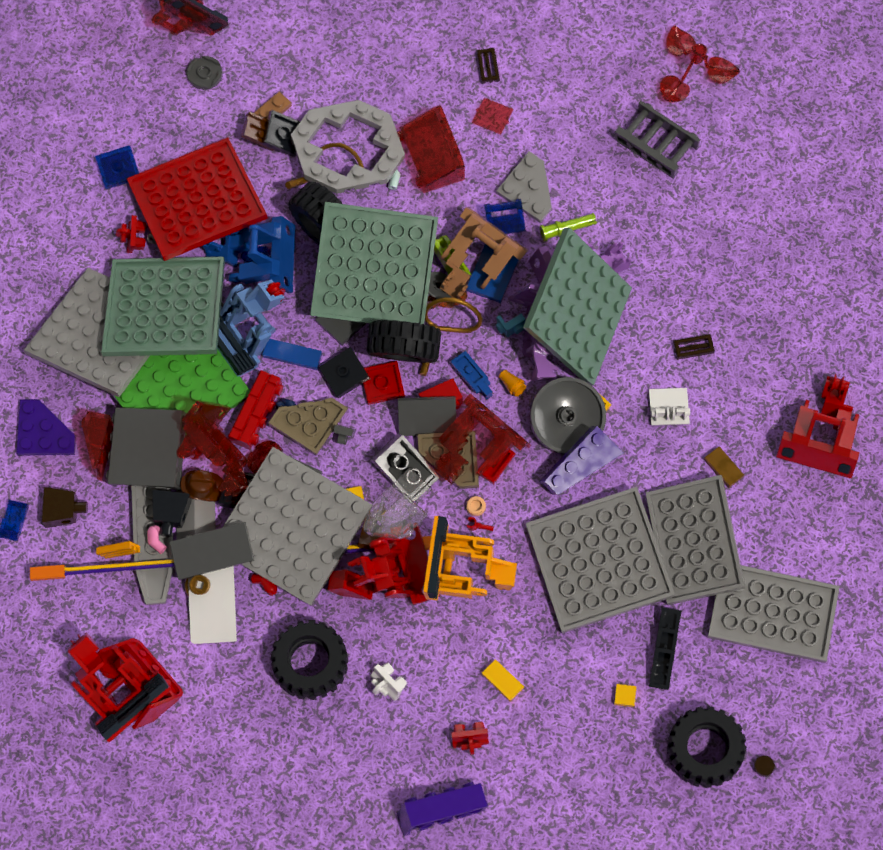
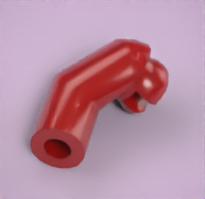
M258 574L252 575L251 582L253 584H261L268 595L273 596L277 593L276 585Z

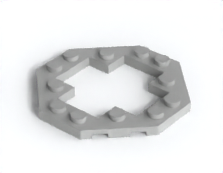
M360 100L311 109L291 134V141L295 147L304 179L320 183L336 194L343 193L347 189L354 188V190L367 188L371 184L379 183V185L388 183L405 159V152L391 114ZM352 117L378 129L379 131L373 138V144L386 149V151L372 171L355 164L347 176H344L316 163L322 156L323 149L311 144L310 141L324 122L341 129L348 118Z

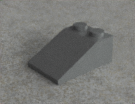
M396 434L370 459L380 473L412 504L440 478L402 434Z

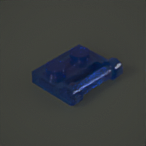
M521 199L490 205V203L484 204L486 220L505 234L526 232ZM517 209V214L492 217L491 212Z

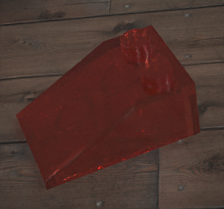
M87 411L86 417L82 419L81 428H83L92 469L97 479L102 481L112 444L110 435L113 432L114 424L108 414Z

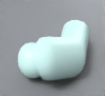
M398 170L395 171L389 181V189L397 190L400 180V172Z

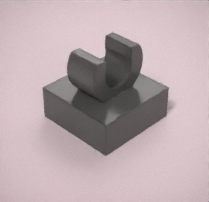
M335 425L333 432L339 434L337 443L346 445L348 436L354 437L356 429Z

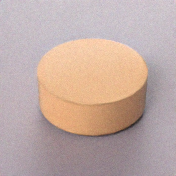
M474 496L467 501L466 508L470 515L481 516L486 510V503L481 497Z

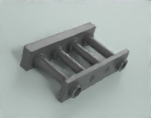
M640 100L638 103L639 115L627 129L619 126L615 131L614 140L674 179L679 169L677 163L690 147L696 150L699 148L700 139L696 134L688 132L656 111L649 103H644ZM646 117L655 122L642 139L632 135ZM660 127L670 132L657 149L647 145ZM675 137H678L685 143L671 159L663 156L664 150Z

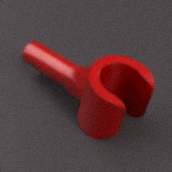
M474 517L467 518L469 522H475L472 526L466 525L470 531H475L476 529L493 531L494 526L477 523Z

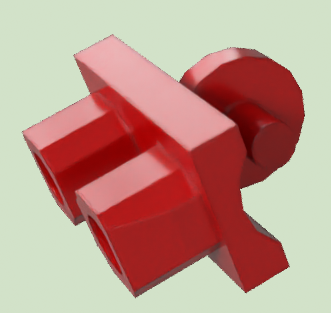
M131 215L128 229L126 224H121V228L116 230L115 235L121 238L120 242L125 243L127 238V253L144 249L145 238L136 237V233H145L146 222L137 220V216Z
M475 722L473 730L465 731V725L457 724L454 725V730L451 732L453 748L469 749L470 755H474V749L482 748L481 745L489 744L488 728H485L483 722Z

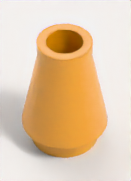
M503 370L500 373L499 379L511 395L517 397L525 391L526 385L524 380L507 370Z

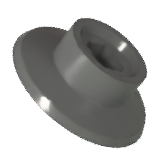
M431 272L428 294L432 298H451L449 294L440 289L441 284L448 276L447 274Z

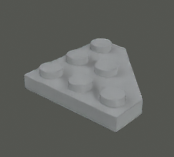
M529 151L496 190V194L539 223L550 213L552 206L544 161Z

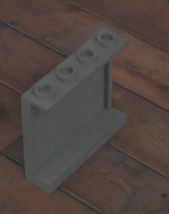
M115 408V413L112 416L114 427L110 435L112 447L108 454L110 466L106 473L108 484L114 487L124 485L166 487L180 490L188 414L182 410Z

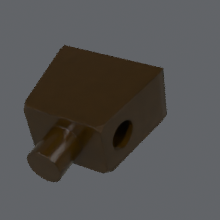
M44 487L42 524L45 528L76 523L77 513H88V502H78L75 492Z

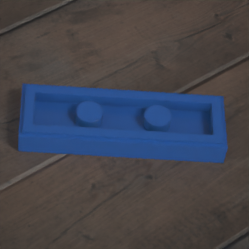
M269 339L262 356L263 358L318 370L322 351Z

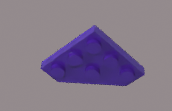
M39 399L20 400L17 455H75V434Z

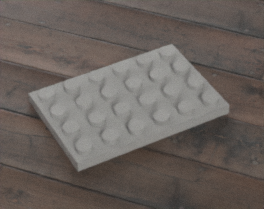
M722 475L645 492L653 533L675 593V597L666 599L668 605L746 588Z
M741 565L746 588L716 595L708 638L826 663L840 586Z

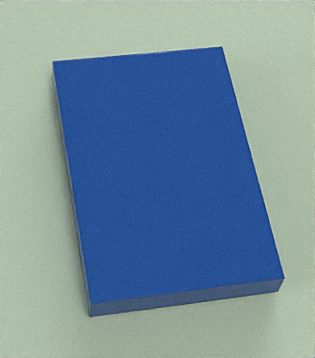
M485 244L468 282L469 287L466 291L501 303L519 259L512 256L496 280L491 279L483 290L481 286L489 275L482 269L495 251Z

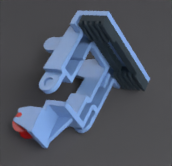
M272 279L260 282L254 290L251 287L244 289L242 284L236 285L231 289L223 308L221 306L217 349L237 377L258 368L261 362L258 356L262 353L271 335L276 331L266 320L262 312L268 311L283 302L285 289H279L280 282L275 283ZM255 316L260 324L252 327L244 340L235 325L249 317Z

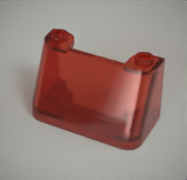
M441 105L432 107L399 127V131H397L400 141L407 145L417 170L418 177L415 178L417 187L422 188L423 193L465 180L464 161Z

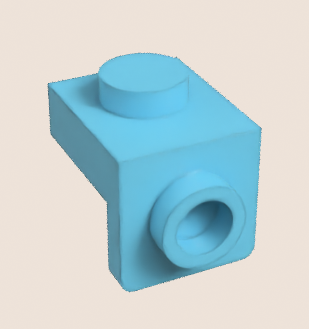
M521 313L505 323L499 315L496 317V328L500 334L504 333L508 338L512 334H519L524 330L523 326L526 319Z

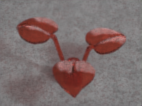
M673 25L666 39L668 51L674 56H681L682 54L688 56L690 54L691 62L681 80L673 75L666 76L661 80L660 92L664 100L680 102L688 96L690 87L683 83L692 65L700 64L703 60L705 67L708 68V77L716 83L723 84L729 82L740 73V70L733 63L724 58L711 57L707 61L708 56L706 55L707 48L701 43L696 44L695 39L689 33L681 30L676 25Z

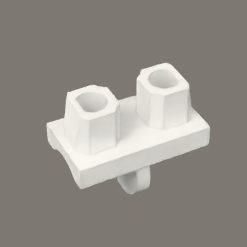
M389 663L382 666L377 664L370 675L373 679L371 683L375 686L372 692L375 695L381 692L384 697L389 695L396 701L405 688L407 681L400 676L394 680L390 676L393 674L394 669Z

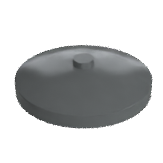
M573 377L558 378L545 384L534 396L529 414L530 425L534 435L543 446L553 452L566 454L591 426H598L604 431L606 409L602 397L589 383Z

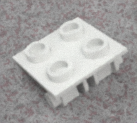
M687 388L649 389L651 425L690 424Z

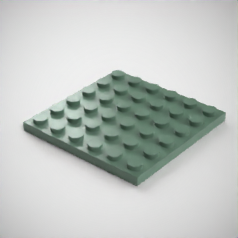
M325 202L310 316L371 323L374 320H396L424 324L438 217Z
M570 227L563 228L523 328L581 380L594 386L632 287Z
M224 257L171 258L166 261L163 258L112 259L101 350L102 356L217 354L225 267Z

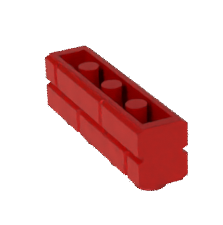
M260 370L228 435L231 443L251 450L253 445L256 446L260 437L258 433L267 424V414L274 410L276 403L274 400L283 391L280 377Z

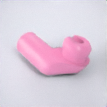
M153 525L147 530L148 544L162 554L167 549V546L159 541L161 528L158 525Z

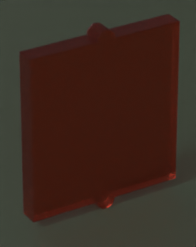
M484 98L480 107L476 109L477 113L472 123L502 134L506 124H509V118L513 109Z

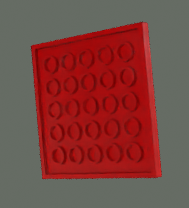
M228 137L127 178L128 184L164 261L268 219L267 213Z

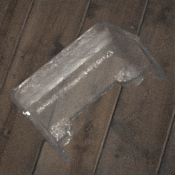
M411 468L407 469L372 503L373 507L366 517L363 531L373 537L407 539L414 532L413 529L428 515L418 506V502L432 488Z

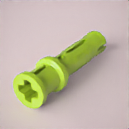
M594 213L565 222L555 221L551 225H540V234L545 242L549 238L560 237L563 228L570 227L574 231L596 225L597 221H594L596 217Z

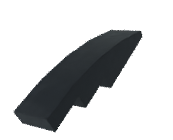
M665 607L661 609L649 687L669 690L681 610Z

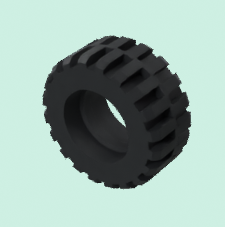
M309 182L289 200L288 208L301 229L319 246L324 203L342 204V202L325 186H322L320 183Z
M374 320L369 324L366 350L369 355L384 359L433 363L439 358L441 331L434 326L419 323Z
M303 620L298 621L297 626L289 625L286 627L287 631L285 633L282 631L278 635L279 640L274 641L273 651L271 652L272 670L276 680L283 690L286 689L288 691V694L292 696L297 695L299 699L305 700V697H310V700H316L317 696L324 698L328 696L327 693L329 691L334 692L337 689V685L342 684L344 674H347L348 655L345 644L340 634H337L334 628H328L324 622L320 621L317 624L315 620H309L308 623H303ZM306 644L320 645L328 654L327 666L323 671L314 676L299 675L291 666L293 653L299 647Z
M702 706L696 707L694 711L690 709L685 712V715L680 716L675 725H673L667 741L668 760L670 765L674 766V772L677 775L680 774L685 782H693V786L699 787V785H704L705 788H711L712 785L717 787L722 785L723 782H728L732 779L734 774L740 769L746 753V737L741 732V725L734 722L735 718L732 715L729 717L725 715L726 711L722 709L716 711L711 706H708L707 709H703ZM711 730L723 739L725 754L718 763L711 765L702 764L689 754L687 748L688 739L695 731Z

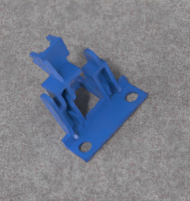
M283 216L273 217L272 222L250 225L232 233L231 236L227 235L225 245L210 242L202 246L206 250V257H224L225 263L233 267L238 265V253L248 251V257L254 262L239 264V273L230 274L229 281L250 284L272 279L275 283H281L280 288L285 289L288 293H293L295 224ZM286 226L289 227L290 235L287 234ZM272 243L271 257L258 252L257 246ZM284 277L287 278V281H288V285H287V286L285 285Z

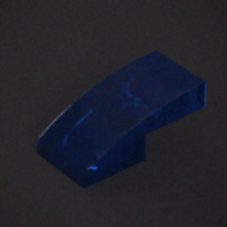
M12 500L8 501L5 518H2L0 526V538L18 541L29 504Z

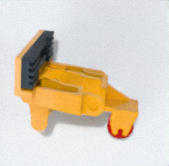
M434 516L423 590L427 600L438 601L439 594L472 599V595L487 596V590L472 587V578L451 575L452 562L455 561V555L471 557L472 562L485 563L486 580H495V586L499 590L510 591L514 587L517 563L493 558L494 540L448 533L449 524L447 518ZM445 560L443 574H441L442 562Z

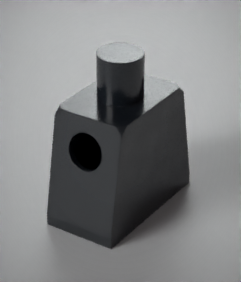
M153 490V522L155 525L161 526V536L172 537L173 527H183L192 498L188 493Z

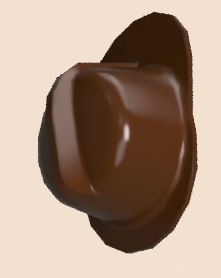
M192 470L185 473L180 485L183 493L190 494L192 499L216 502L220 499L225 482L218 474L213 472Z

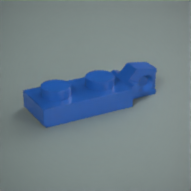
M466 351L450 361L452 367L476 394L480 392L486 400L493 396V391L489 388L490 382L487 375Z

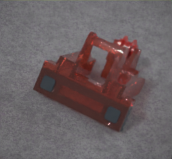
M159 0L161 10L152 17L153 24L166 28L173 35L193 29L198 33H207L212 36L228 26V17L204 6L203 0ZM172 18H180L174 25L167 21Z

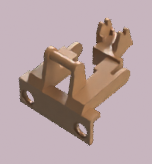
M466 207L459 216L466 223L440 257L444 260L450 254L452 248L455 250L446 261V264L453 268V270L441 284L440 289L457 299H460L469 287L466 282L471 278V275L460 268V266L469 254L466 251L476 237L495 250L482 269L489 275L481 286L483 290L491 279L496 280L512 256L521 260L528 252L526 248L469 207Z

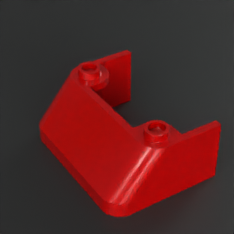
M131 638L98 651V654L105 663L99 669L103 676L115 679L121 675L114 664L120 658L112 648L116 645L123 653L127 650L149 675L157 670L171 688L160 700L147 706L133 724L132 728L135 730L154 722L181 698L183 690L141 641ZM128 680L124 682L131 692L136 689Z

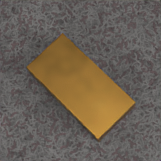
M720 446L704 458L717 475H722L723 481L728 488L744 477L742 471Z

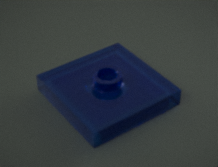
M130 145L95 156L106 190L128 183L127 178L139 174Z

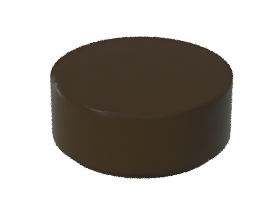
M760 756L754 763V770L761 777L770 776L775 769V763L769 756Z

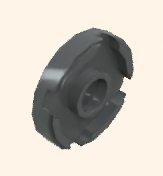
M210 56L193 59L187 68V78L190 84L201 90L217 86L223 76L221 64L214 57Z

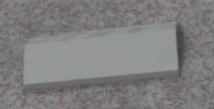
M181 487L180 490H176V492L183 493ZM192 499L183 527L177 528V540L186 538V536L216 530L215 502Z

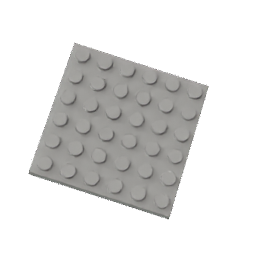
M87 268L26 346L24 352L28 356L120 397L150 355L102 356L101 350L110 277Z
M272 447L223 527L246 522L255 561L241 565L312 606L373 505Z
M637 487L526 523L562 634L675 597Z

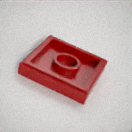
M397 361L364 368L370 377L369 380L363 383L368 405L405 397Z

